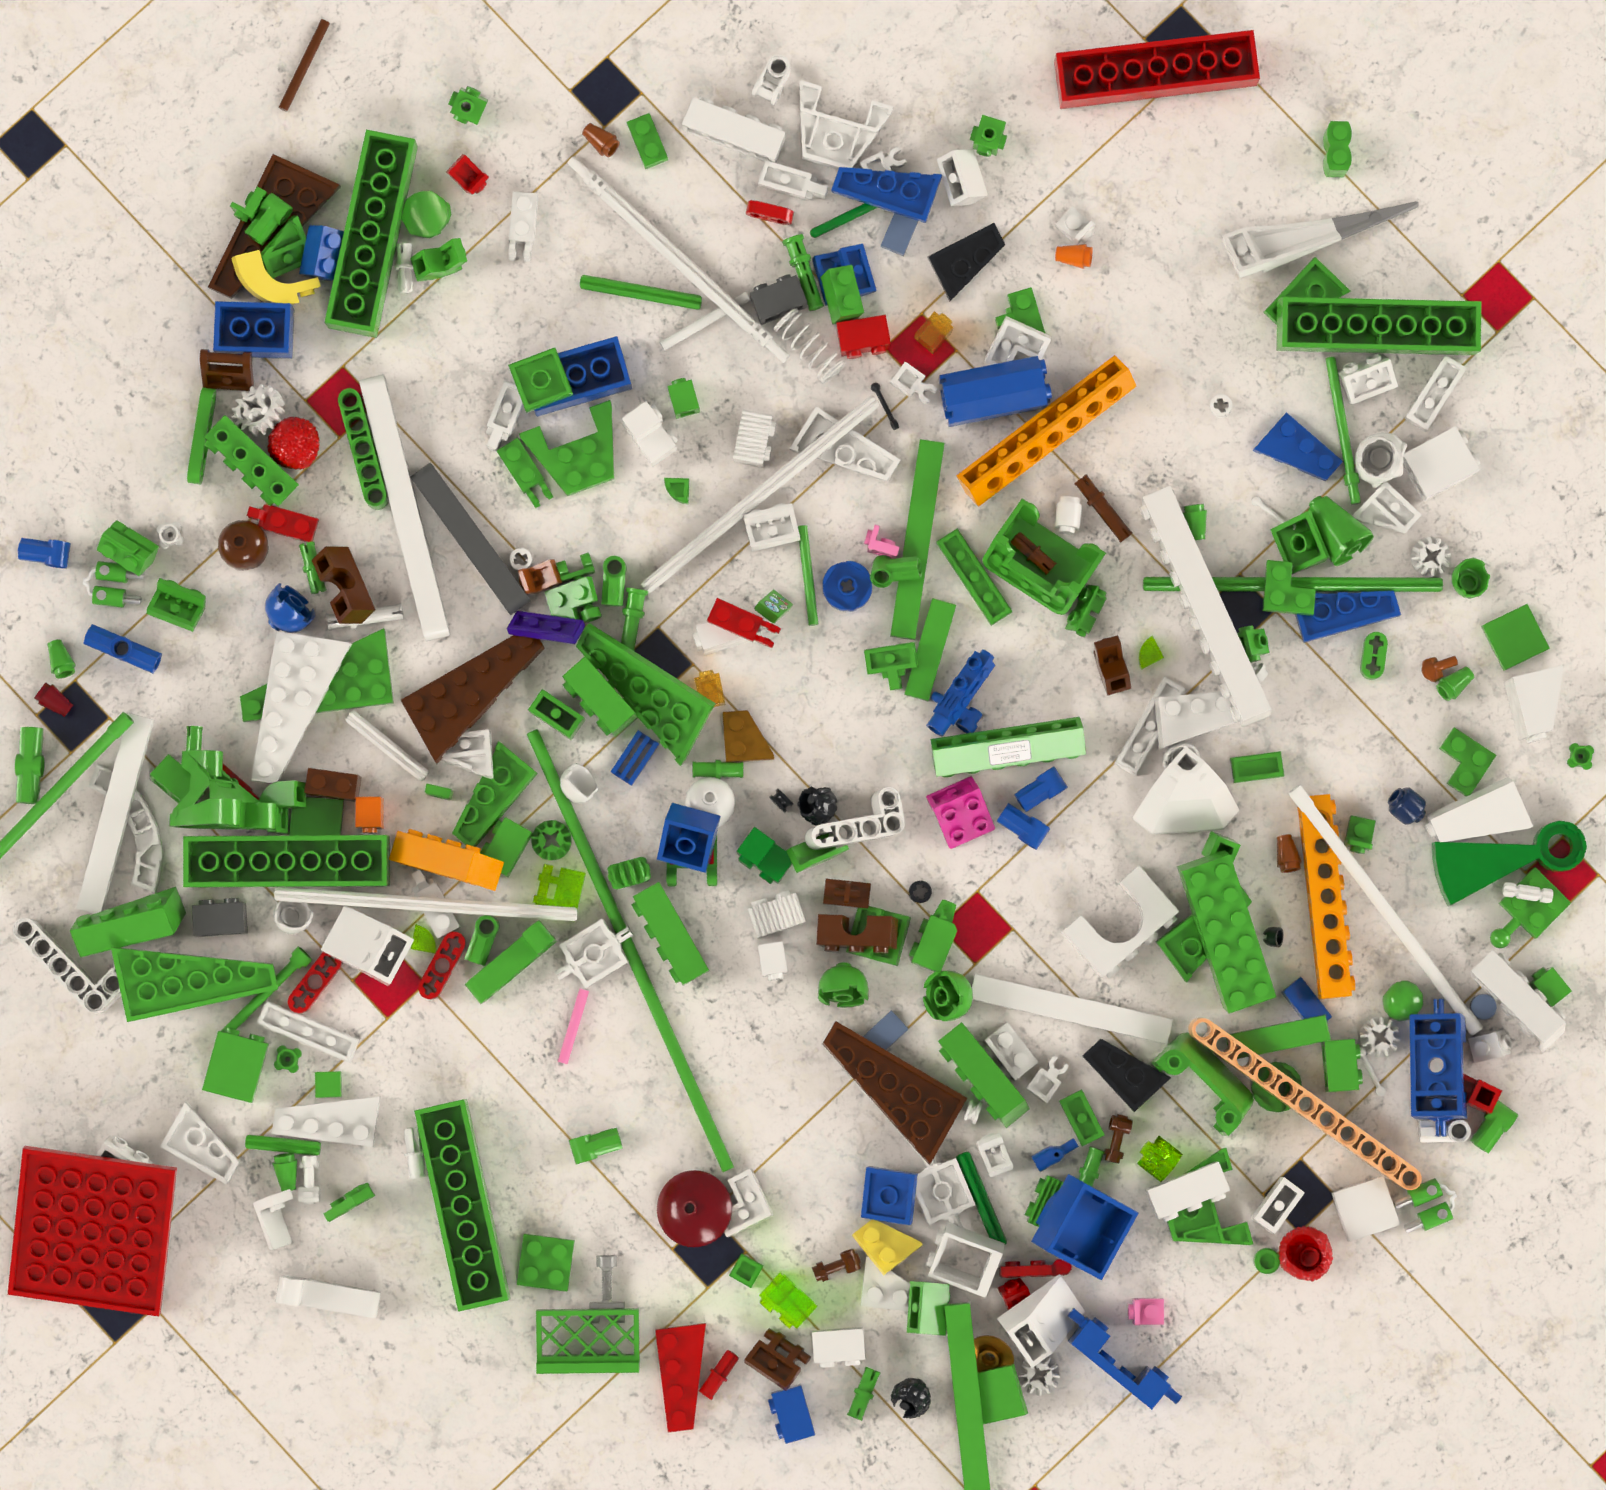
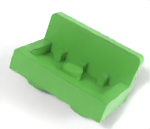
M159 578L157 590L147 607L146 614L193 632L205 610L206 596L198 590L182 587L172 580Z

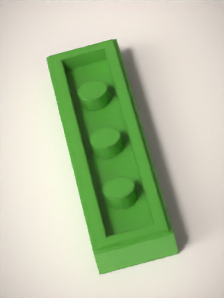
M958 528L936 542L991 626L1012 613L1011 608Z
M932 598L916 652L918 667L912 668L904 695L929 701L955 612V604Z
M1326 1014L1230 1034L1258 1055L1331 1040ZM1242 1052L1238 1055L1237 1059L1248 1057V1054Z

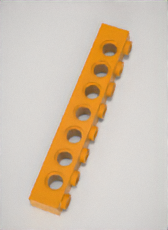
M1114 355L956 475L965 493L979 507L1137 387L1129 368Z
M1330 794L1309 796L1314 802L1315 807L1339 837L1338 826L1333 825L1332 816L1336 815L1335 800H1331ZM1298 807L1318 999L1352 996V991H1355L1354 976H1350L1349 966L1353 965L1352 952L1351 950L1347 951L1346 940H1350L1349 926L1344 925L1343 915H1347L1346 901L1341 898V890H1344L1343 875H1339L1338 865H1341L1342 862L1328 844L1325 853H1320L1316 850V841L1319 839L1324 840V838L1305 813ZM1323 864L1329 867L1330 875L1328 878L1319 876L1318 868L1320 865ZM1323 890H1329L1332 893L1333 900L1330 904L1324 903L1321 900V892ZM1326 915H1331L1335 918L1336 924L1334 928L1329 929L1325 927L1323 919ZM1329 940L1337 942V953L1331 954L1327 951L1326 944ZM1332 965H1336L1341 969V976L1338 979H1333L1329 975V969Z

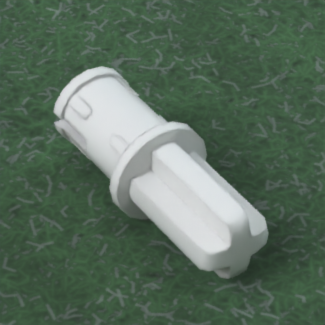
M399 243L396 245L397 265L395 266V270L398 271L399 293L408 294L413 291L412 271L414 269L410 259L412 257L413 245L411 243H403L402 247V244Z
M417 1127L407 1128L404 1130L407 1151L404 1156H407L409 1179L426 1177L422 1156L424 1153L421 1148L419 1130Z

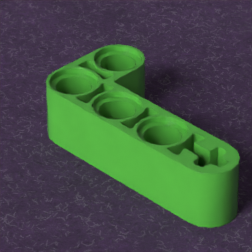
M538 920L524 931L517 941L473 976L465 986L478 1002L483 1004L553 946L557 940L542 922Z

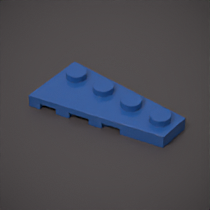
M1394 591L1337 592L1329 594L1316 593L1314 615L1295 614L1303 643L1396 618L1401 616V612Z

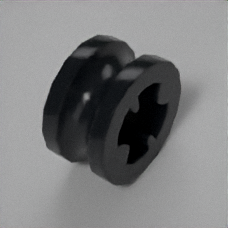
M778 788L776 789V794L769 797L784 813L787 811V806L793 805V802Z
M922 880L916 881L909 887V896L914 902L924 903L930 899L932 889L927 882ZM916 885H922V888L926 887L927 893L924 894L923 899H918L919 896H914L913 891L917 890Z

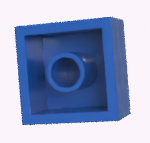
M671 803L664 822L657 860L706 873L712 858L721 816Z

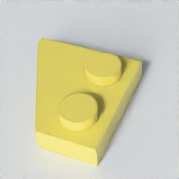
M873 1219L852 1235L883 1276L923 1245L920 1241Z

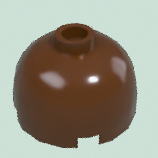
M237 520L229 523L221 531L218 538V550L221 558L228 566L236 570L254 569L265 560L268 554L269 546L266 533L251 521Z

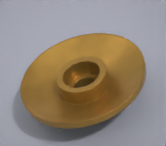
M989 1335L974 1338L977 1372L1014 1364L1013 1352L1003 1340ZM987 1353L993 1354L994 1357L989 1356Z

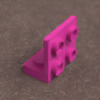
M972 776L926 796L950 849L995 829L981 791Z

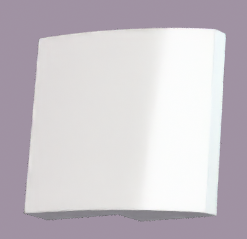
M1384 1176L1331 1193L1348 1242L1400 1225Z

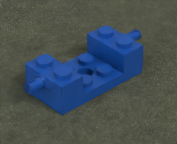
M1433 999L1434 1014L1410 1015L1411 1117L1416 1120H1432L1436 1122L1435 1137H1446V1121L1467 1119V1093L1464 1092L1463 1043H1466V1021L1461 1013L1444 1014V999ZM1436 1058L1441 1059L1444 1064L1443 1069L1439 1072H1432L1430 1069L1431 1061Z
M1075 1308L1070 1311L1067 1316L1079 1325L1078 1329L1068 1340L1075 1348L1151 1410L1163 1395L1173 1401L1174 1404L1180 1401L1182 1395L1177 1393L1166 1382L1169 1377L1156 1366L1153 1369L1146 1366L1137 1378L1125 1367L1121 1366L1120 1369L1113 1365L1116 1362L1114 1358L1103 1349L1099 1352L1110 1338V1335L1106 1333L1109 1328L1096 1317L1090 1320Z

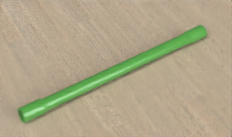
M122 712L107 728V731L0 840V859L94 761L134 723L128 714Z

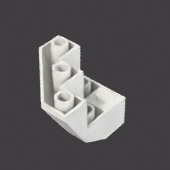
M1185 746L1152 786L1133 819L1152 835L1224 830L1240 810L1221 778L1203 759Z

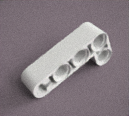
M892 787L876 791L871 798L873 815L820 824L809 829L805 835L807 846L813 850L886 838L900 833L905 827V819L898 791ZM882 794H886L889 797L890 803L888 806L882 802ZM888 818L895 824L893 831L886 825ZM864 822L868 823L871 827L870 835L863 831ZM840 827H843V828L846 829V831H847V838H846V839H843V838L839 835V828H840ZM829 833L828 838L823 840L816 839V834L824 835Z
M282 1275L279 1278L275 1302L376 1318L381 1292Z

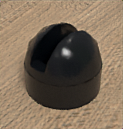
M1281 927L1267 928L1263 933L1267 935L1263 939L1265 944L1271 947H1281L1284 936L1283 929Z

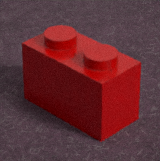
M886 315L836 323L841 357L847 356V359H855L861 357V353L871 352L872 355L886 353V349H890L891 342Z

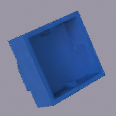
M1068 1174L1060 1190L1047 1201L1036 1223L1040 1226L1031 1242L1102 1280L1139 1213Z

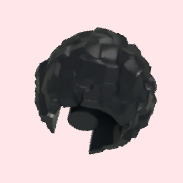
M811 786L808 789H804L797 803L801 816L815 826L826 824L834 817L838 808L836 796L828 787L816 789Z
M919 1378L905 1379L893 1388L891 1402L895 1407L897 1401L902 1400L899 1405L901 1409L905 1410L902 1418L913 1419L925 1414L931 1404L929 1388Z

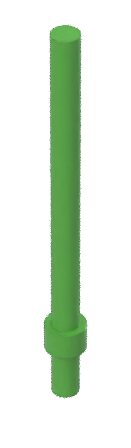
M1328 357L1325 360L1346 473L1344 475L1345 486H1348L1351 505L1361 503L1358 484L1360 483L1359 474L1355 472L1336 358Z

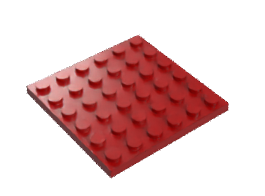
M24 1146L22 1150L7 1295L159 1317L162 1308L177 1167Z

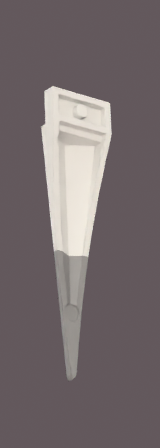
M1415 201L1330 219L1245 227L1222 235V242L1239 278L1259 271L1265 273L1418 207V202Z

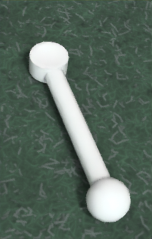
M1255 496L1252 498L1254 506L1261 507L1281 523L1287 521L1262 503L1260 497Z
M1360 1047L1361 1058L1376 1086L1375 1092L1378 1096H1384L1386 1089L1380 1085L1366 1056V1049Z

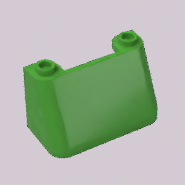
M1021 499L993 539L983 557V564L989 571L1052 612L1064 615L1069 611L1106 553L1095 544L1085 543L1078 549L1039 524L1037 521L1040 514L1037 507ZM1021 532L1037 547L1040 545V549L1057 563L1047 575L1032 561H1027L1028 558L1011 544V540L1017 533Z
M1188 1032L1178 1035L1151 1062L1158 1071L1164 1070L1170 1075H1178L1189 1066L1217 1094L1221 1101L1213 1108L1216 1112V1123L1213 1127L1222 1136H1229L1239 1126L1253 1105L1254 1099L1250 1090L1209 1049L1193 1039Z

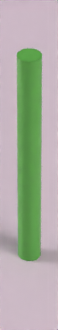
M807 525L798 526L800 534L799 546L808 625L814 626L818 625L808 527Z

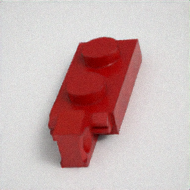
M264 505L262 510L249 506L246 515L250 519L259 521L258 526L265 531L304 542H313L319 522L318 518Z

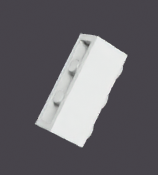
M1216 1161L1145 1191L1156 1218H1163L1166 1222L1178 1217V1211L1187 1208L1188 1212L1203 1207L1201 1204L1203 1201L1211 1199L1213 1203L1226 1198L1225 1193L1230 1191V1188L1219 1162Z

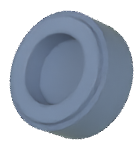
M1487 994L1475 996L1470 1003V1010L1480 1020L1491 1018L1497 1009L1495 1000Z

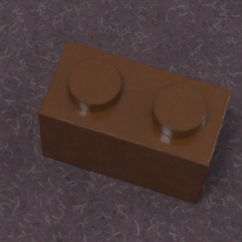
M308 768L304 793L311 796L356 802V797H359L362 777L356 774Z

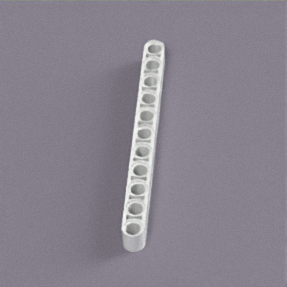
M382 374L359 380L425 641L450 636V629L385 376Z

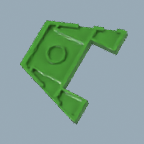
M610 400L589 407L598 432L551 450L548 449L540 426L519 433L521 440L567 496L614 479L613 423Z
M1227 1148L1220 1149L1188 1172L1216 1161L1219 1162L1223 1172L1233 1170ZM1211 1199L1201 1202L1203 1207L1188 1212L1187 1208L1178 1211V1217L1167 1221L1172 1241L1253 1245L1247 1222L1221 1228L1214 1202L1212 1203Z

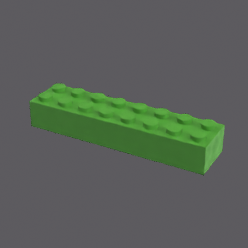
M366 129L324 322L328 329L377 338L400 233L402 213L418 149L415 139Z
M1282 297L1277 301L1276 351L1475 355L1481 352V301Z
M183 836V887L390 886V836Z
M467 1099L414 1110L458 1312L508 1301L511 1297Z

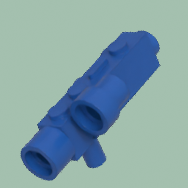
M983 649L980 653L974 651L961 672L954 678L947 692L944 695L933 692L931 695V700L938 704L933 710L934 715L926 726L935 734L943 737L950 725L954 726L955 723L966 734L973 733L977 729V723L983 715L973 707L969 709L966 707L995 667L993 662L994 656Z

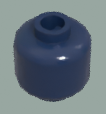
M1410 787L1396 789L1388 799L1389 812L1405 825L1420 822L1426 814L1424 810L1426 806L1425 799Z

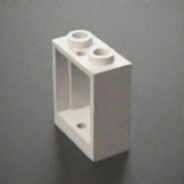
M947 1222L945 1229H939L934 1243L938 1245L936 1252L931 1251L927 1259L926 1266L930 1267L928 1276L986 1298L1002 1258L1005 1243ZM949 1238L990 1252L980 1278L939 1263Z

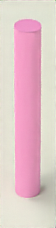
M579 989L558 1062L568 1064L589 994L587 990Z

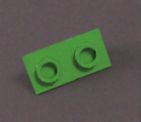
M1086 585L1078 596L1079 601L1075 609L1071 611L1067 618L1068 623L1065 629L1076 631L1077 635L1085 638L1096 621V618L1089 614L1091 611L1096 614L1100 613L1107 599L1105 597L1107 593L1099 589V586Z

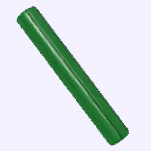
M970 1152L959 1154L956 1156V1160L989 1238L1006 1245V1237Z

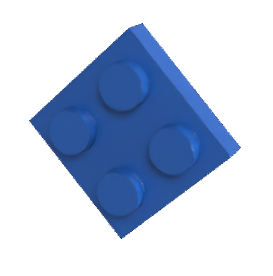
M873 1166L866 1167L861 1218L911 1225L918 1174Z

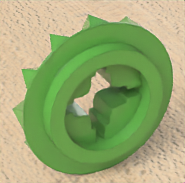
M549 820L542 822L535 828L531 836L533 850L539 857L552 861L558 860L568 853L572 838L569 829L563 823ZM558 831L559 833L555 840L560 847L558 848L551 844L544 849L547 840L543 833L552 836Z

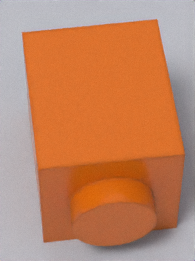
M356 797L355 827L362 829V833L372 834L377 833V829H384V799L382 797Z

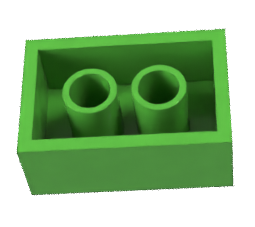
M585 656L562 676L565 681L563 684L565 690L573 698L578 696L582 700L579 704L589 717L595 715L599 719L596 723L606 736L611 733L616 737L637 719L636 713Z

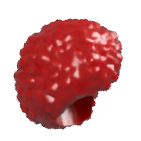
M284 418L274 426V430L268 436L267 452L270 453V457L277 464L285 468L301 470L311 466L318 455V447L320 445L316 427L304 418Z
M1309 1226L1297 1227L1288 1232L1280 1242L1279 1260L1281 1268L1293 1277L1313 1282L1328 1272L1332 1264L1333 1253L1327 1235L1321 1230Z

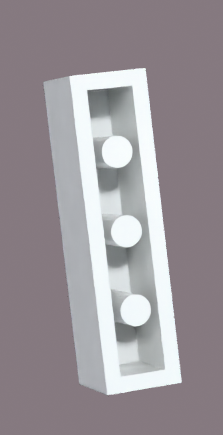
M700 97L699 99L692 98L682 123L683 131L764 162L765 160L777 162L786 139V132L782 131V127L773 123L765 125L760 123L757 117L746 114L745 117L736 114L737 111L728 106H723L722 108L715 106L713 101L705 97Z

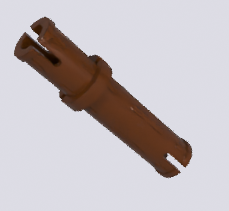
M1087 474L1074 483L1088 500V506L1092 505L1120 543L1133 534L1105 499V493L1097 489Z

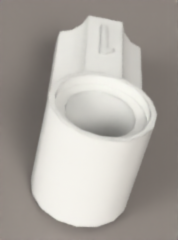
M1454 1119L1446 1121V1137H1435L1436 1122L1432 1120H1419V1142L1461 1143L1470 1137L1471 1129L1464 1120ZM1460 1123L1465 1131L1462 1137L1455 1138L1451 1132L1452 1127Z

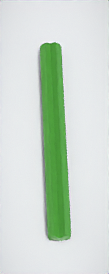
M582 275L580 279V288L696 310H699L702 304V297L700 295L589 275Z

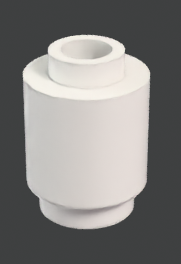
M1070 496L1060 497V502L1057 503L1055 528L1060 529V533L1074 534L1075 530H1080L1082 505L1079 498Z

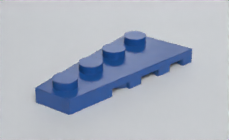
M839 167L831 191L832 193L926 223L942 174L927 175L916 172L900 173L889 170L873 171L872 169Z

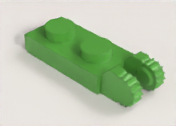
M518 437L497 450V453L524 494H527L535 508L540 506V501L532 493L531 489L537 485L541 487L546 498L549 500L553 498L552 493L544 482L545 479Z

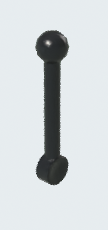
M873 383L871 390L876 393L890 420L892 429H898L899 424L894 419L880 392V384Z

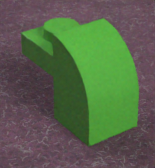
M461 238L451 239L439 248L423 249L410 258L417 281L433 280L454 274L462 270L461 265L467 262L466 251L462 245Z
M295 780L278 781L270 784L262 792L259 799L260 802L277 804L276 829L267 830V832L288 834V809L306 808L305 782Z

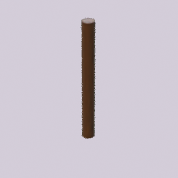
M320 20L279 105L281 110L288 111L330 25L328 21Z

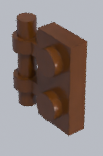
M769 1328L765 1332L764 1337L770 1340V1343L767 1345L759 1340L744 1359V1363L787 1391L801 1372V1368L795 1362L799 1360L806 1365L810 1361L811 1356L804 1352V1348L797 1344L795 1346L785 1339L786 1336L781 1332L776 1333ZM780 1347L789 1355L786 1358L776 1350Z

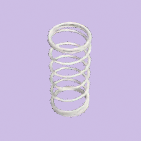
M795 308L779 320L774 330L780 332L786 327L782 334V340H788L796 336L791 344V350H796L806 345L800 354V360H805L815 355L808 368L809 370H814L824 365L817 378L822 384H825L844 368L846 362L840 360L820 378V374L837 355V352L821 364L811 368L813 361L828 345V342L812 354L802 358L804 351L819 333L802 345L793 348L795 341L810 325L808 323L793 335L784 338L786 331L802 314L799 313L798 308Z

